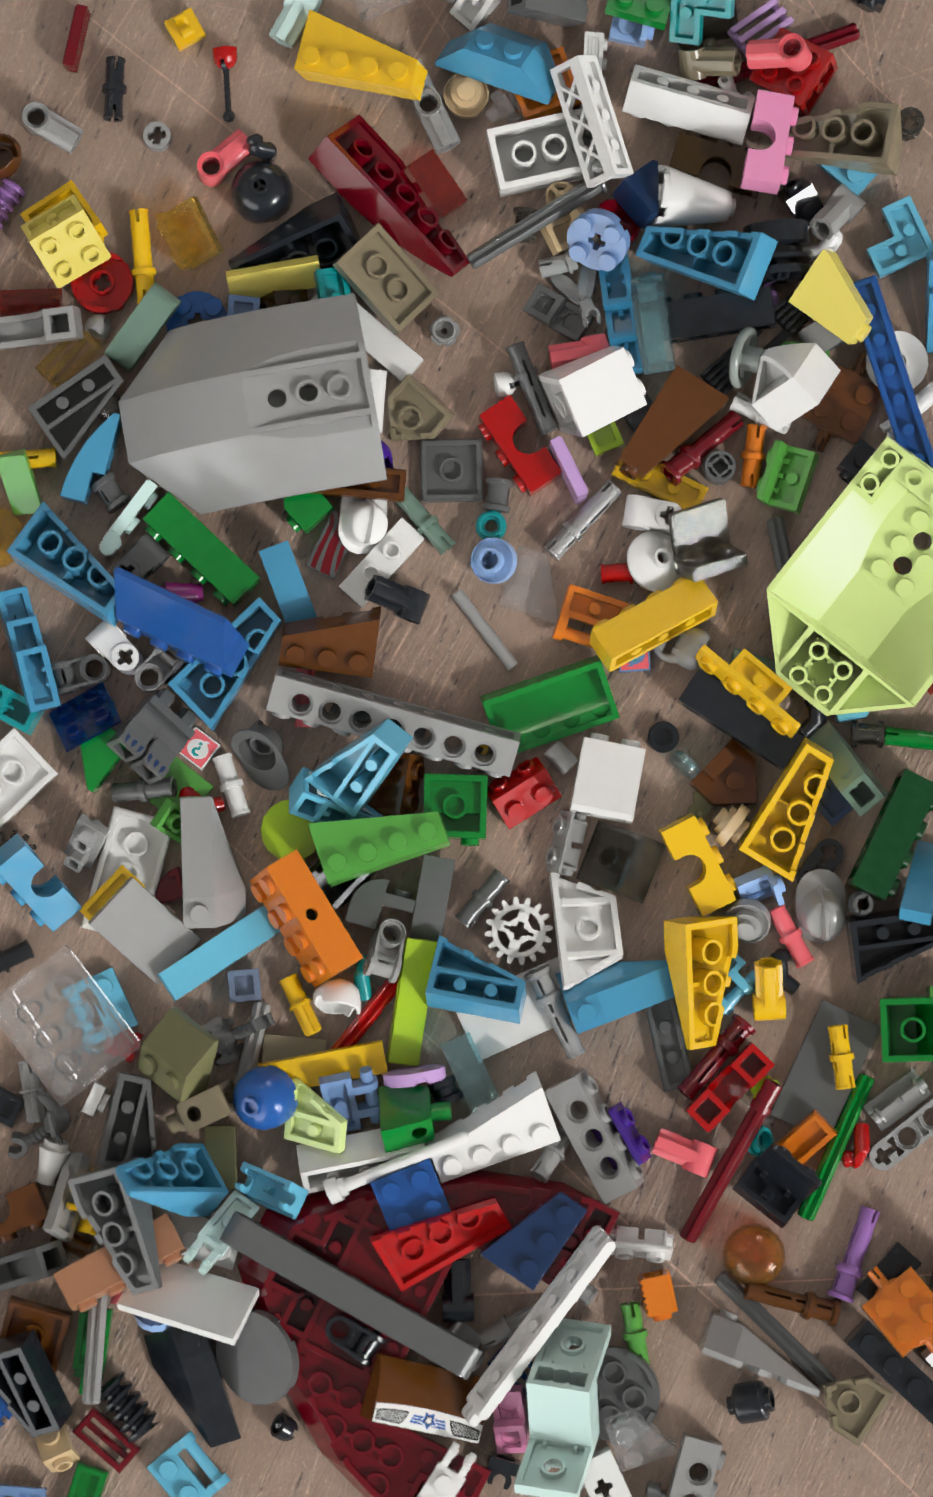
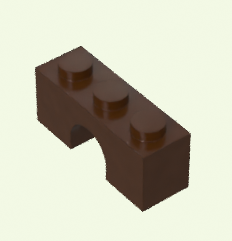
M35 1181L5 1194L10 1206V1213L6 1221L0 1223V1244L17 1238L16 1231L27 1226L30 1232L44 1226L49 1205L40 1183Z

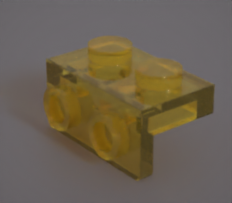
M190 197L171 210L158 212L154 215L158 223V232L166 239L171 249V258L181 270H195L224 252L197 197Z

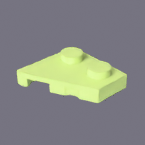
M292 1079L296 1087L294 1094L295 1101L298 1099V1106L294 1115L285 1122L284 1139L337 1154L345 1151L347 1120L300 1079Z

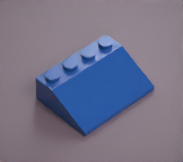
M116 567L114 571L116 618L124 626V632L137 639L143 635L151 639L149 642L151 645L166 652L170 648L178 652L176 654L178 658L193 665L194 661L204 664L203 669L216 677L224 674L232 678L249 644L227 618Z

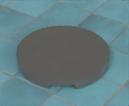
M252 1309L235 1345L217 1340L216 1356L225 1382L236 1395L252 1404L267 1405L280 1400L294 1387L299 1373V1356L295 1341L291 1342L288 1334L279 1324L280 1320L271 1313L260 1309Z
M608 1346L597 1377L600 1429L598 1439L622 1442L638 1436L652 1423L659 1407L660 1385L653 1368L641 1355L627 1348Z

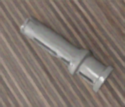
M546 964L524 975L526 981H530L537 996L535 1000L537 1005L544 1007L565 1051L566 1058L570 1060L585 1053L586 1050L560 999L562 991L561 988L556 987L549 972L551 970L550 964Z

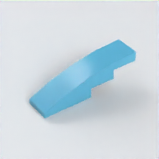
M264 905L158 974L159 979L174 1001L280 933L279 929H275L271 925L267 916L269 912Z

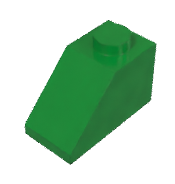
M307 493L284 498V510L288 515L284 520L296 533L302 530L307 535L334 510L333 506L322 494Z
M98 720L96 724L91 722L81 735L84 741L80 745L87 789L96 794L121 760L106 745L116 731L101 720ZM120 743V746H121L124 750H128L127 748H125V747Z

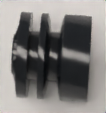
M795 218L773 219L755 222L743 228V233L762 232L778 241L762 281L764 285H787L803 280L811 268V265L805 264L811 261V254L804 251H796V249L810 243L807 220Z

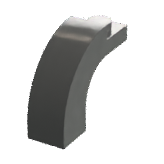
M61 1239L0 1257V1292L51 1277L54 1273L69 1266Z

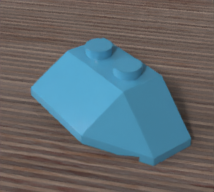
M488 23L449 41L435 61V66L546 105L549 104L556 93L550 69L556 66L547 43L493 23Z

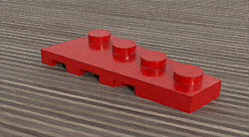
M492 1198L369 1238L402 1292L511 1229L512 1226L496 1198Z

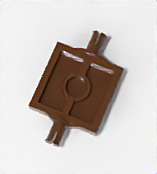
M859 353L852 369L844 368L835 363L841 371L817 406L800 416L813 423L819 430L811 446L813 449L823 453L830 437L841 438L852 445L857 443L881 396L879 387L863 375L866 369L865 354Z

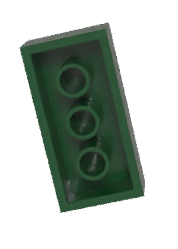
M908 769L898 772L845 883L846 886L859 892H865L877 901L886 900L887 897L894 896L901 881L896 877L900 869L908 867L914 855V851L910 850L914 841L922 838L928 825L924 818L927 812L933 811V781Z

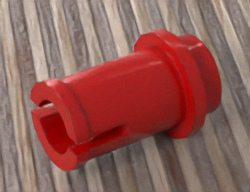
M627 563L600 564L602 584L630 581V584H633V581H635L629 572Z

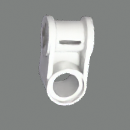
M627 495L623 527L640 531H659L667 534L674 533L681 528L683 511L677 503L641 495ZM667 511H673V516L678 518V520H672L671 525L665 524V519L661 517V515L665 516Z
M104 620L85 638L123 674H135L138 667L144 662L142 654L126 638V635L117 626L113 627ZM125 653L131 656L133 660L130 665L125 663L122 658Z

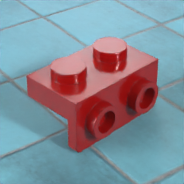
M537 757L523 761L517 766V769L511 772L510 777L502 776L501 778H496L487 787V796L509 830L562 797L546 768Z

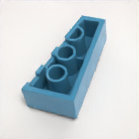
M43 501L7 550L8 554L16 564L115 627L119 620L116 618L113 577Z

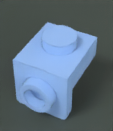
M767 866L760 867L733 879L740 899L760 901L773 895L778 906L785 904L782 893L786 891L780 874L773 875L771 869Z

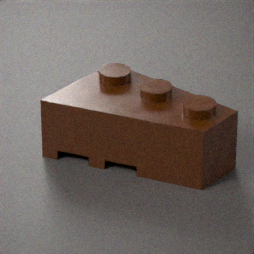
M381 606L374 607L369 611L357 613L350 611L342 613L340 616L323 618L322 616L284 623L279 666L372 678Z

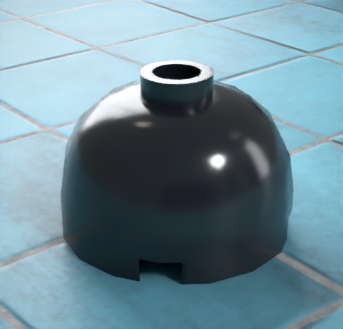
M256 160L245 164L236 173L231 184V198L236 211L244 219L254 224L279 220L288 212L292 203L293 188L289 176L280 166L270 161Z

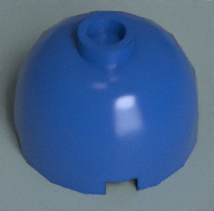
M276 1066L254 1067L237 1081L233 1090L235 1112L241 1121L251 1128L268 1130L279 1127L294 1115L298 1106V1099L295 1101L294 1094L296 1087L288 1074Z

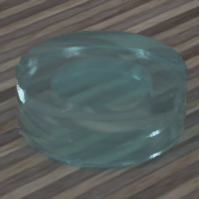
M676 751L670 758V762L688 779L693 780L700 773V768L682 751Z

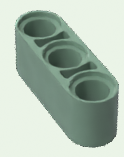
M157 282L154 283L109 344L104 354L126 371L131 372L182 301Z

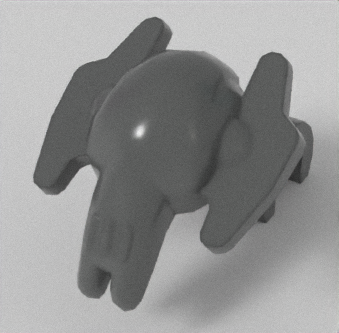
M271 1012L234 1029L228 1027L234 1024V1020L224 1019L222 1016H218L202 1026L219 1040L216 1056L219 1058L214 1061V1064L217 1066L225 1065L239 1060L244 1043L237 1045V1041L276 1024Z
M42 1090L37 1091V1098L48 1109L43 1118L44 1125L26 1135L22 1132H13L11 1142L18 1143L21 1146H9V1157L15 1159L23 1157L29 1146L43 1140L49 1134H51L53 1139H56L59 1145L63 1143L61 1134L68 1129L71 1123V1116L68 1109L56 1100L54 1093L48 1094Z

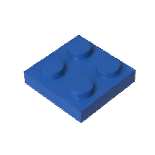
M430 1158L370 1183L389 1230L451 1212Z

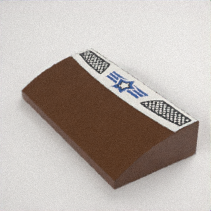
M377 1353L360 1416L376 1423L479 1445L484 1420L477 1426L472 1427L463 1417L461 1411L467 1403V1395L481 1376L470 1374L468 1379H464L442 1367Z

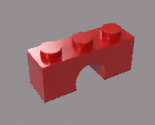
M508 395L479 415L481 424L477 427L487 442L491 439L498 448L494 452L504 467L508 465L515 473L512 480L521 493L527 491L531 497L562 476L561 469L545 446L532 454L522 453L514 446L513 437L517 431L527 425V419L511 395Z
M749 1042L684 1110L706 1132L710 1133L731 1111L730 1109L749 1089L754 1087L775 1064L752 1042Z

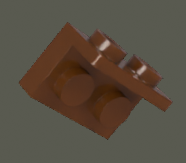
M403 753L367 805L382 814H414L419 806L418 791L420 781L425 772L424 758Z

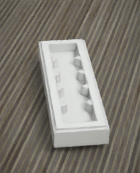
M401 518L339 585V588L363 608L368 602L364 600L365 589L373 575L389 579L420 546L425 538L422 535L420 536L410 524Z

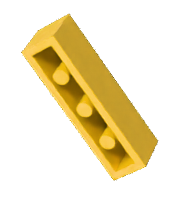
M698 572L690 577L682 576L670 588L664 591H654L644 602L636 606L635 604L628 605L621 610L618 616L610 620L605 618L597 622L591 630L590 645L610 673L715 616L718 601Z

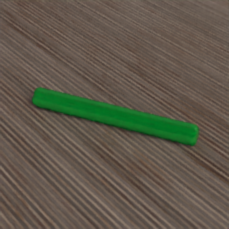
M863 1073L858 1074L855 1081L856 1087L852 1088L834 1128L837 1131V1135L828 1142L817 1167L816 1174L821 1179L822 1184L802 1202L798 1211V1215L808 1221H813L816 1217L874 1084V1079Z

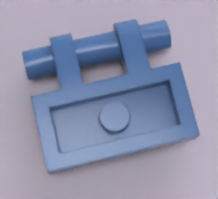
M363 1066L359 1069V1080L352 1081L350 1071L319 1077L322 1098L347 1120L346 1132L362 1129L360 1118L370 1117L371 1123H380L379 1097L377 1095L379 1084L370 1066ZM365 1094L366 1100L363 1103L357 1104L355 1096Z

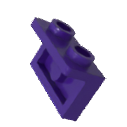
M620 1101L609 1107L608 1113L626 1143L633 1160L635 1159L637 1165L640 1166L652 1157L650 1154L651 1148L647 1139L637 1131L632 1112L629 1108L624 1107ZM592 1129L597 1141L602 1142L603 1137L600 1131ZM607 1157L612 1168L618 1170L617 1162L613 1158Z

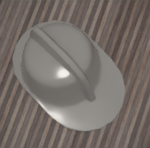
M816 869L809 871L800 879L796 888L797 925L801 928L802 935L812 942L823 943L831 941L845 927L846 896L844 885L838 875L830 870Z

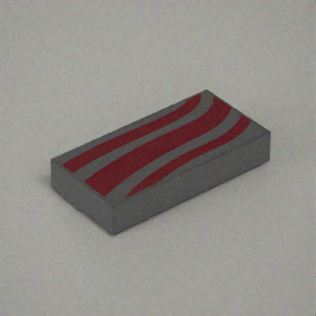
M335 510L332 511L306 564V567L333 580L348 553L338 535L340 512Z

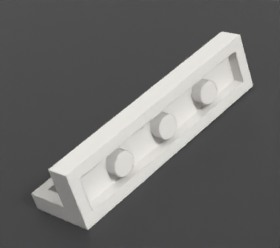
M577 55L550 69L587 188H593L610 179L626 178L634 174L597 56ZM571 69L574 77L571 88L565 85L562 75L563 72ZM576 99L580 100L583 106L580 118L575 115L573 110ZM585 128L591 131L593 137L590 148L584 145L582 137ZM594 158L600 160L604 172L597 177L594 176L592 170Z

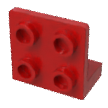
M780 28L773 39L782 38L792 32ZM806 39L804 41L812 53L811 63L806 69L798 72L792 71L788 67L754 69L749 77L752 83L767 91L795 96L793 107L799 108L798 116L800 117L808 116L838 69L833 53ZM800 49L793 50L789 56L798 54Z

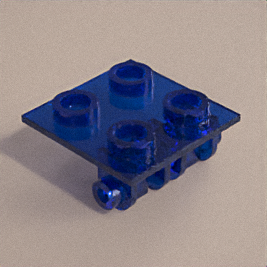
M103 682L48 712L66 752L122 722L115 708L116 705L112 697L109 696Z

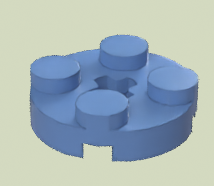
M601 208L589 209L586 213L579 214L569 226L567 243L570 248V258L593 270L611 271L623 260L629 250L630 235L628 230L624 231L623 226L619 223L621 219L614 213ZM599 234L601 235L600 239L605 244L598 245L592 238Z

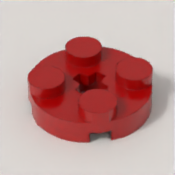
M109 252L111 255L110 259L71 281V289L77 302L87 311L94 314L107 315L121 311L130 300L134 290V278L129 266L122 258L112 252ZM101 275H106L107 281L111 282L110 287H105L104 291H99V287L94 285V281L100 280Z

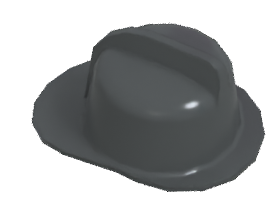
M261 720L256 721L247 730H240L234 733L231 738V746L251 779L262 788L268 790L284 788L289 781L290 772L282 757L283 739L280 734L273 728L266 726Z

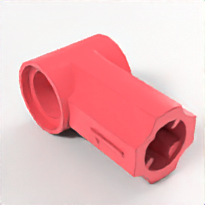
M789 33L779 39L749 40L748 44H746V58L749 69L788 67L790 70L798 72L806 69L812 60L810 49L802 36L797 33ZM800 49L798 54L789 56L793 50Z
M237 129L212 151L205 152L198 158V175L204 185L209 187L220 185L225 180L226 175L251 156L248 151L249 146L246 143L248 137L244 132ZM208 164H216L220 167L219 171L212 175L205 173L203 169Z
M594 334L585 336L580 341L548 346L551 369L609 347L608 335Z
M660 1128L651 1153L682 1165L681 1168L708 1178L719 1149L693 1138L690 1140L680 1134Z

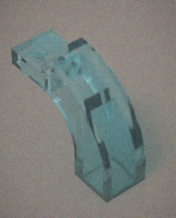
M654 272L643 273L631 280V296L644 375L675 370V352L666 304L664 273L656 274Z

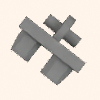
M82 813L64 852L67 855L64 865L79 873L84 866L91 869L98 858L110 829L105 827L100 820H89L88 816Z

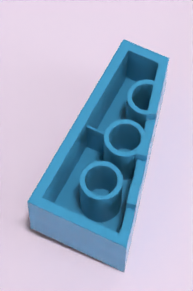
M647 226L636 256L653 265L755 301L778 241L762 232L741 233L730 230L722 232L709 229L686 230L684 228Z
M260 597L231 623L249 644L232 678L224 674L216 677L203 669L204 664L194 661L193 665L188 664L168 683L213 732L283 624L281 619Z

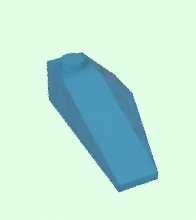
M667 960L615 962L568 990H563L561 972L555 974L577 1034L675 997Z
M178 1143L173 1145L170 1150L165 1152L162 1150L157 1151L152 1157L146 1159L139 1158L120 1165L115 1169L127 1196L185 1217H210L229 1193L207 1149L201 1143Z

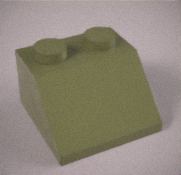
M176 1006L172 1007L142 1043L137 1069L177 1101L182 1102L207 1090L219 1040Z

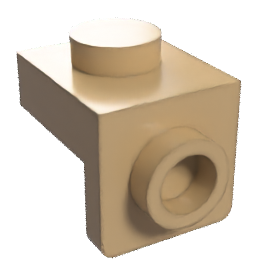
M582 206L540 229L553 256L570 249L567 243V232L574 219L579 214L585 213Z
M66 1423L58 1431L35 1437L42 1462L52 1473L66 1471L74 1463L81 1460L78 1452L73 1447Z

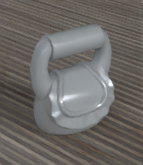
M693 627L679 635L675 646L672 647L671 653L663 652L668 641L654 648V653L663 661L679 664L688 670H696L699 664L695 656L703 644L709 647L711 636L708 632Z

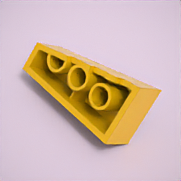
M309 9L294 69L305 80L420 101L428 71L417 59Z
M805 737L752 819L751 824L738 841L740 851L791 882L794 881L796 870L834 761L832 753Z

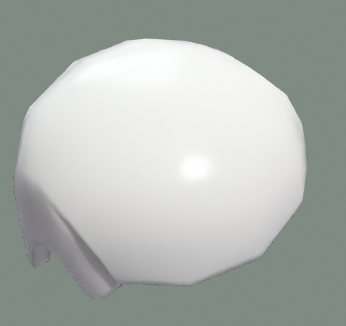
M338 978L328 980L319 985L313 993L315 1006L324 1013L344 1014L347 1017L351 1016L354 1009H356L358 1015L361 1013L359 989L350 981Z

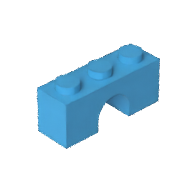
M17 833L0 847V883L4 885L7 882L13 888L10 893L21 906L27 903L32 910L29 914L39 926L46 924L54 932L77 913L82 906L75 895L56 875L44 884H31L33 876L44 865L35 851Z

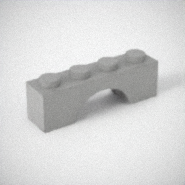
M73 305L43 309L22 315L0 317V350L84 339L81 311L79 307Z

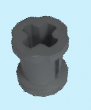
M113 472L103 476L91 487L94 493L97 492L107 505L106 511L109 514L122 508L132 498L129 493L125 494L115 481L116 477Z
M494 477L486 478L488 493L486 503L483 504L482 509L486 511L494 510L499 513H510L508 500L510 488L514 487V481Z

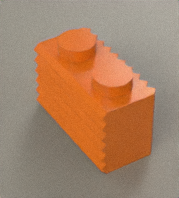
M661 1269L639 1274L637 1277L640 1287L639 1291L646 1315L652 1317L654 1322L671 1319L672 1313L677 1312L678 1308L669 1271Z

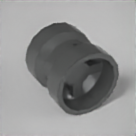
M723 450L711 453L703 466V475L706 480L713 485L728 483L736 469V462L733 456Z

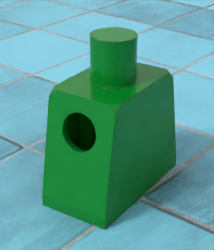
M427 1086L403 1088L378 1087L380 1129L386 1153L433 1141L435 1139L434 1122L452 1120L450 1101L432 1103L430 1089Z

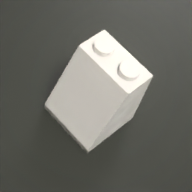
M612 345L537 376L560 432L584 437L647 405L644 397L646 395L645 387L642 381L636 378L632 368L634 360L628 350L624 349V347Z
M591 733L590 738L584 737L569 811L631 824L634 818L646 751L644 748H639L640 742L622 739L621 744L609 742V736L598 733Z

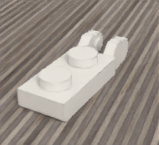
M453 1441L441 1462H437L417 1497H455L465 1482V1476L477 1455L470 1452L462 1462L459 1471H454L448 1465L457 1455L460 1445Z

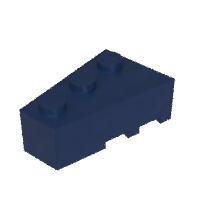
M559 1190L511 1229L504 1232L503 1235L482 1249L480 1255L534 1291L588 1210Z

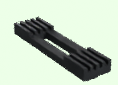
M794 291L775 307L776 322L783 330L762 349L767 350L768 348L780 346L810 319L808 315L788 302ZM765 330L756 331L757 336H759ZM733 346L700 375L707 384L725 395L733 388L729 378V363Z

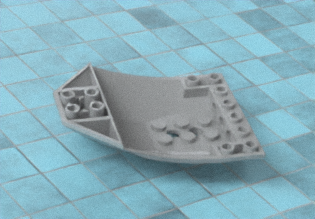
M355 293L265 308L169 330L118 401L129 464L200 515L295 495L387 480L373 389ZM307 384L313 385L318 391L317 397L309 402L302 400L299 396V390ZM281 390L285 393L287 399L282 407L275 408L268 403V395L271 391Z

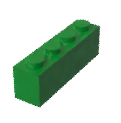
M170 492L143 518L145 523L148 524L144 530L157 542L161 538L171 546L167 552L180 564L185 559L193 567L190 573L202 585L208 581L216 589L212 594L224 606H227L230 602L236 608L260 583V577Z

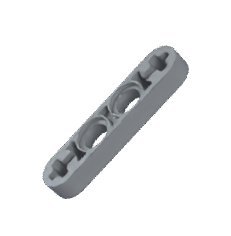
M933 1097L870 1147L868 1160L874 1168L882 1171L891 1169L933 1135V1126L927 1125L923 1120L925 1110L933 1107ZM910 1127L915 1131L916 1139L913 1144L905 1146L900 1143L898 1135L901 1129ZM892 1137L894 1144L903 1152L898 1155L897 1151L893 1150L887 1156L890 1160L887 1164L882 1161L876 1163L875 1159L878 1156L876 1150L880 1148L885 1151L892 1145L887 1140Z

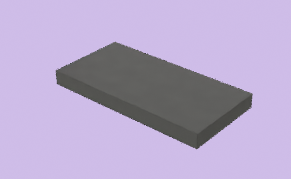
M822 1000L770 1115L796 1126L816 1109L834 1128L852 1088L844 1090L835 1089L833 1063L829 1061L831 1045L827 1027L848 1024L851 1052H854L855 1058L852 1059L856 1081L880 1026Z

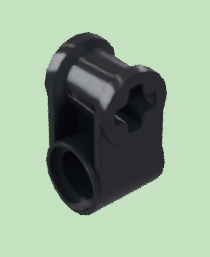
M343 1312L334 1313L327 1319V1338L360 1363L371 1367L373 1364L371 1359L380 1345L387 1342V1339L371 1327L361 1324ZM334 1322H346L349 1326L348 1332L344 1336L334 1335L330 1329ZM370 1341L365 1351H363L367 1343Z

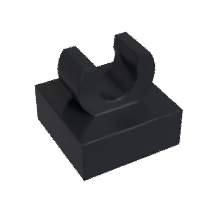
M491 1451L487 1462V1468L491 1469L487 1479L488 1484L492 1485L494 1476L501 1474L506 1479L504 1489L507 1490L511 1486V1476L516 1477L518 1474L521 1460Z

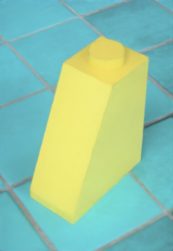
M823 249L788 302L848 345L856 344L857 341L862 342L872 329L869 324L874 317L837 253L832 249Z

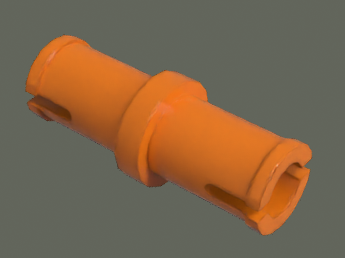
M747 424L745 450L741 451L740 457L743 459L740 487L757 488L762 461H765L766 454H763L767 426Z

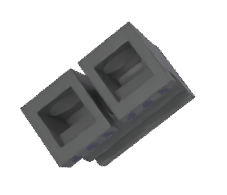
M163 688L154 695L142 700L106 743L125 763L132 761L129 766L149 785L165 777L170 770L169 766L185 747L187 741L195 734L192 727L197 716L185 707L175 714L169 708L174 702L175 697L167 688ZM120 743H121L125 748H127L129 751L124 750V749L120 746ZM142 764H144L150 771H147Z

